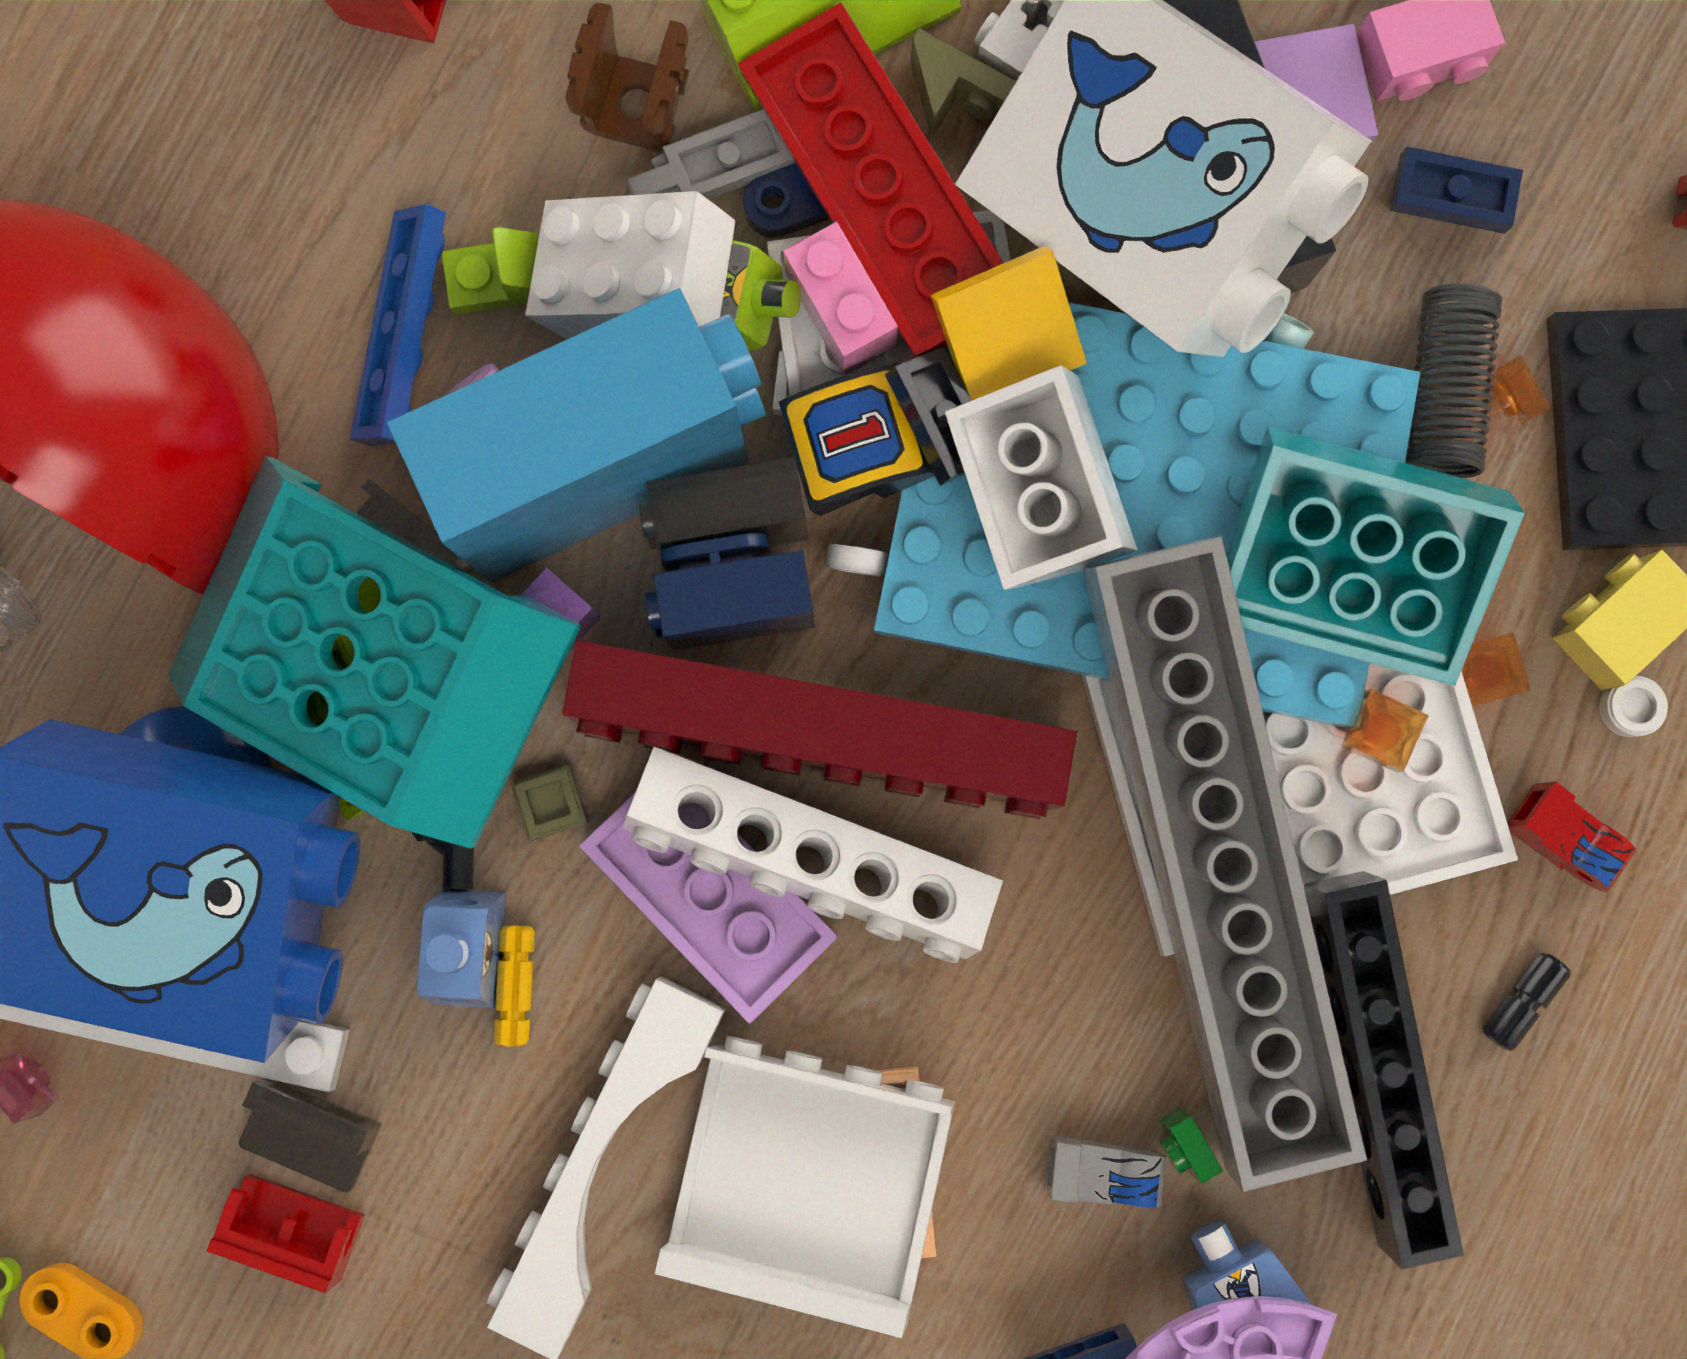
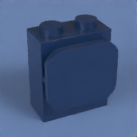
M762 533L705 540L663 549L660 551V558L665 573L653 574L656 592L645 593L651 630L656 631L657 638L664 637L674 651L815 628L804 551L771 555L768 535Z

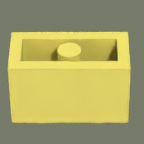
M1663 550L1641 558L1632 553L1621 560L1605 575L1610 585L1597 597L1589 593L1574 603L1562 615L1567 624L1552 637L1601 691L1627 685L1687 629V575Z

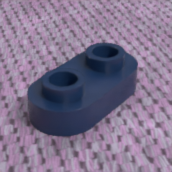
M796 163L755 178L748 185L744 193L743 205L746 220L755 232L765 237H782L829 220V217ZM770 194L779 195L784 200L782 205L775 209L765 207L762 201Z

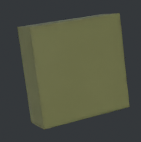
M571 765L561 766L510 783L528 841H534L589 823Z

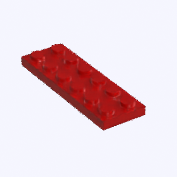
M840 2L738 63L742 76L832 224L835 222L839 224L896 322L898 333L913 358H916L944 346L945 348L948 347L931 295L999 266L1004 262Z

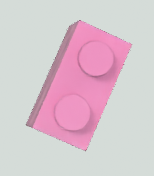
M1408 0L1369 12L1356 33L1363 65L1376 102L1396 95L1400 101L1410 100L1428 92L1435 83L1453 78L1455 84L1471 81L1489 70L1488 64L1505 44L1490 0Z
M837 222L783 251L785 274L789 280H793L799 285L801 302L843 375L850 373L896 347L898 326Z

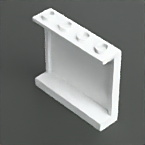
M727 1036L725 1045L716 1044L707 1047L704 1057L710 1058V1063L669 1242L660 1249L655 1274L902 1338L909 1319L955 1101L942 1098L943 1087L922 1081L907 1080L905 1089L881 1084L883 1073L864 1067L846 1065L845 1074L821 1069L823 1059L810 1054L786 1051L784 1060L762 1055L763 1044L743 1038Z

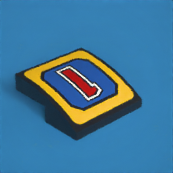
M901 363L880 366L846 375L778 401L811 512L822 516L873 493L886 498L935 476L885 376L895 365Z

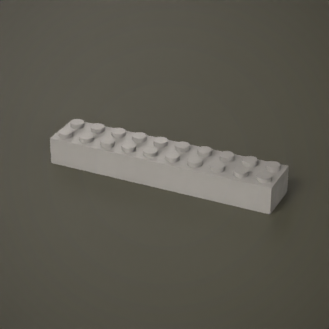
M1222 536L1196 540L1083 568L1225 1169L1241 1190L1245 1192L1367 1161Z

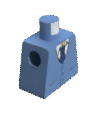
M444 889L425 904L417 980L418 997L434 1005L495 1009L498 960H501L502 952L498 951L499 931L504 926L507 892Z
M1223 1220L1212 1222L1192 1234L1191 1239L1205 1265L1187 1274L1182 1279L1191 1310L1223 1300L1253 1296L1282 1297L1311 1304L1274 1253L1259 1239L1251 1240L1237 1247Z

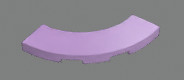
M1253 1296L1232 1298L1210 1303L1168 1322L1147 1337L1126 1359H1322L1337 1314L1307 1302L1282 1297Z

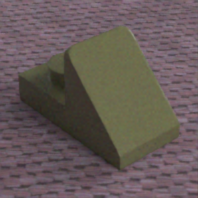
M918 28L913 36L911 66L930 135L934 137L955 100L962 103V108L973 118L984 123H991L1016 81Z

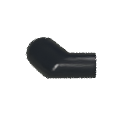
M411 832L417 841H425L443 856L442 889H473L474 848L463 847Z

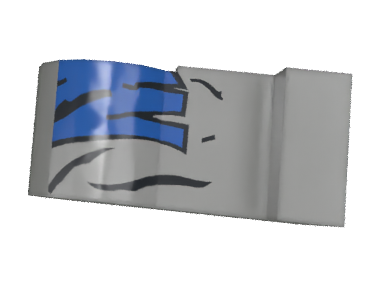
M1050 1134L1045 1191L1050 1199L1054 1201L1071 1203L1085 1201L1111 1205L1114 1202L1136 1207L1158 1208L1161 1207L1166 1155L1139 1147Z

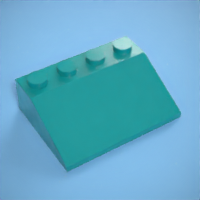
M1267 426L1248 481L1227 560L1243 629L1455 686L1525 512L1510 491Z

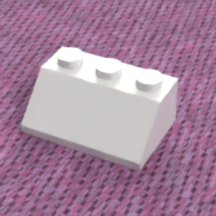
M1060 365L945 411L1004 590L1083 571V568L1099 565L1138 551L1077 374Z

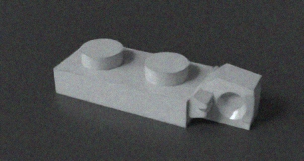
M762 109L664 146L663 154L651 159L654 169L628 178L631 195L698 191L710 200L747 186L755 178L793 164L795 161Z

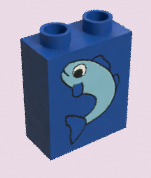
M53 719L42 723L1 746L0 1004L265 1063L301 1020L315 1024H322L333 1006L339 988L343 966L342 951L319 945L324 905L340 908L345 902L356 875L360 855L359 834L336 828L340 796L300 774Z

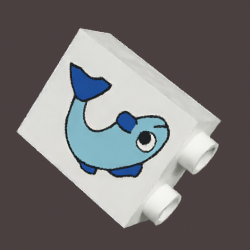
M1065 0L955 185L1039 248L1046 245L1053 250L1056 261L1177 352L1224 357L1231 346L1241 353L1251 351L1276 326L1289 303L1291 295L1290 289L1280 283L1277 278L1305 237L1308 236L1317 243H1324L1331 239L1351 218L1364 197L1369 181L1368 176L1354 166L1372 140L1163 0Z

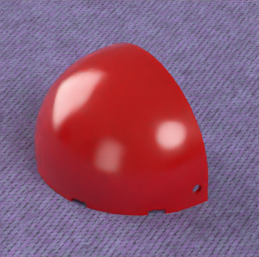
M0 198V479L11 484L12 489L142 564L147 563L171 580L204 595L265 456L278 460L277 420L272 396L262 368L239 328L217 301L182 269L147 244L120 229L74 211L48 204Z

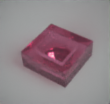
M21 1053L0 1057V1108L13 1124L40 1116L59 1100L48 1087L50 1078L38 1062L32 1058L24 1057Z

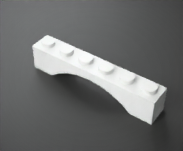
M663 976L655 980L652 988L643 983L641 984L626 1014V1018L635 1021L625 1044L614 1040L599 1069L598 1074L608 1078L598 1100L587 1096L571 1127L572 1132L580 1135L569 1158L560 1153L545 1180L543 1188L552 1192V1195L542 1215L533 1210L531 1211L517 1238L515 1246L525 1251L514 1272L506 1268L503 1269L488 1298L487 1304L497 1309L487 1328L549 1359H558L592 1290L585 1253V1217L590 1187L602 1154L620 1124L640 1103L667 1083L697 1069L727 1007Z

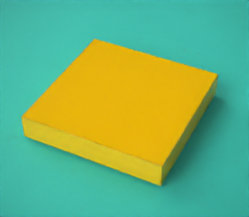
M1046 245L931 295L955 368L972 401L1060 365L1073 370L1087 363L1053 250Z

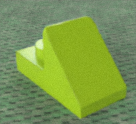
M502 227L492 228L494 243L443 251L442 258L449 306L453 314L458 315L527 304L540 233Z

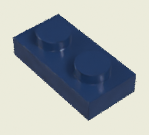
M1406 147L1399 157L1390 211L1505 234L1514 224L1523 170Z

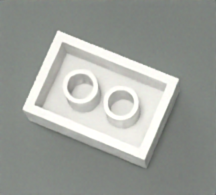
M698 191L545 201L525 316L559 336L569 339L680 288L698 326L700 327L719 318L721 313L736 220Z

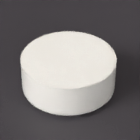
M829 544L825 565H828V568L833 570L881 577L882 574H885L888 553L854 546Z
M1635 676L1627 685L1604 690L1599 702V711L1604 724L1612 732L1623 737H1638L1655 732L1663 724L1667 716L1668 704L1665 693L1657 683L1646 677Z

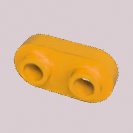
M69 1263L51 1264L32 1274L21 1289L19 1304L25 1320L31 1326L83 1359H121L130 1353L141 1339L143 1318L138 1307L131 1300L75 1265ZM45 1290H51L56 1294L58 1298L56 1310L50 1309L45 1305L43 1300ZM97 1323H103L110 1329L111 1338L109 1342H103L97 1337L95 1332Z

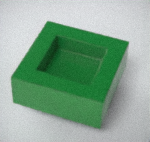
M1179 1108L1159 1120L1168 1137L1160 1141V1144L1179 1175L1188 1170L1195 1179L1203 1184L1223 1172L1190 1114Z

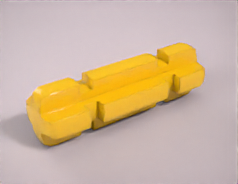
M506 925L501 927L499 931L498 951L503 952V960H498L495 1010L500 1011V1018L494 1021L493 1040L495 1044L500 1046L519 1047L527 1044L529 1040L530 1019H525V1011L531 1010L533 961L528 960L529 952H534L535 931L533 927L527 925Z

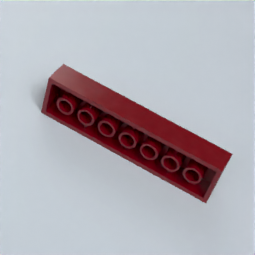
M576 640L562 710V716L577 723V733L584 734V737L620 743L622 733L639 735L638 744H642L648 749L656 747L669 753L680 754L683 743L701 747L699 755L704 756L708 760L740 765L742 754L763 758L761 766L765 770L800 776L802 765L825 769L823 776L825 781L860 787L862 776L886 780L885 792L911 797L923 795L924 787L946 791L944 802L965 807L980 808V806H985L986 799L1006 802L1004 813L1032 819L1047 818L1048 810L1065 807L1078 732L1070 729Z

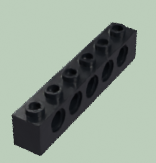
M1361 871L1305 883L1303 885L1367 1158V1161L1361 1162L1377 1244L1401 1269L1464 1256L1387 880Z

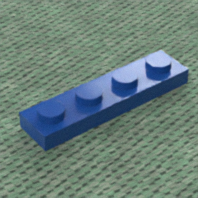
M428 204L394 211L350 434V440L369 446L396 444L387 422L411 412L409 402L414 376L421 366L423 357L420 345L425 319L429 315L434 301L431 288L436 262L440 258L445 244L442 231L446 212Z

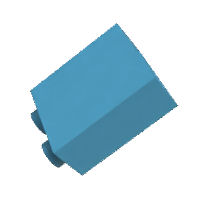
M678 288L387 422V425L441 542L492 583L748 464L749 460L741 427L766 416V412L756 387L761 385L760 377L731 315L728 313L699 327L681 289Z

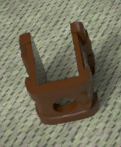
M595 3L591 6L587 17V24L582 23L575 43L577 53H572L567 75L569 85L566 92L568 108L570 112L581 116L580 124L585 131L599 137L655 151H663V147L671 143L675 129L672 122L677 110L679 97L685 93L690 74L689 70L685 69L687 60L685 51L688 45V33L685 25L670 20L657 65L618 56L614 36L612 6L605 3ZM634 89L644 90L649 93L644 114L641 117H630L620 109L622 97Z

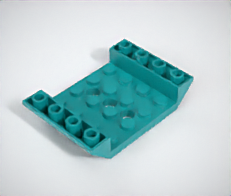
M265 456L168 675L182 705L390 826L467 848L476 847L581 625L529 596H507L318 493L322 485L321 483L273 457ZM368 577L377 582L381 592V600L378 607L370 613L361 607L358 600L359 586ZM341 634L351 640L355 652L353 662L346 669L340 668L332 656L333 643ZM314 691L320 692L328 703V716L321 725L312 722L307 714V700Z

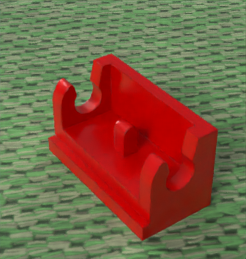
M249 1174L245 1176L240 1189L233 1188L230 1192L206 1252L322 1293H327L343 1278L365 1214Z

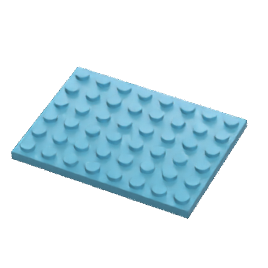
M1069 303L1087 361L1086 364L1070 371L1079 376L1138 550L1108 562L1196 540L1221 536L1228 560L1248 481L1267 426L1405 463L1421 373L1419 371L1262 341L1247 353H1241L1231 346L1224 357L1177 352L1128 314ZM947 347L946 350L953 362L949 347ZM966 475L941 486L934 476L902 490L874 628L875 634L1109 680L1084 571L1004 590ZM1243 629L1263 712L1348 729L1358 728L1369 662Z

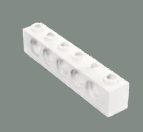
M653 747L622 829L632 832L633 836L631 839L642 847L662 853L667 852L668 847L692 855L690 862L700 869L719 875H725L727 869L750 877L749 885L758 891L777 897H784L786 891L808 899L807 907L818 914L835 919H842L844 913L866 921L865 929L876 936L900 941L903 935L924 943L923 951L926 954L952 963H957L960 957L967 959L981 951L1003 880L656 747ZM687 803H695L702 806L708 813L709 825L703 829L687 827L679 818L678 808ZM744 825L758 827L766 837L767 848L760 852L745 849L738 840L737 829ZM801 847H810L818 851L824 861L823 873L810 874L802 870L796 860V850ZM857 869H868L877 875L881 884L879 896H867L857 888L854 880ZM914 891H926L933 896L937 903L935 919L925 918L915 910L913 905Z

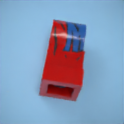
M1557 781L1534 784L1507 821L1510 833L1561 870L1565 869L1580 881L1599 891L1608 892L1636 853L1635 847L1619 832L1602 823L1574 801L1576 796Z

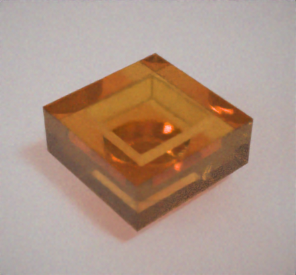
M1521 355L1498 367L1494 373L1498 384L1493 386V391L1491 392L1506 418L1516 415L1523 426L1542 416L1551 408Z
M1513 632L1472 643L1461 671L1472 706L1531 691Z
M1367 690L1364 693L1363 703L1353 726L1348 728L1341 747L1396 773L1403 772L1429 715L1376 690Z

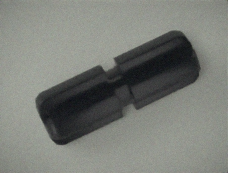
M1539 954L1514 986V989L1517 991L1515 996L1507 995L1484 1025L1483 1033L1486 1037L1502 1049L1514 1050L1540 1017L1536 1012L1538 1008L1543 1007L1546 1009L1570 978V969L1558 958L1550 954Z

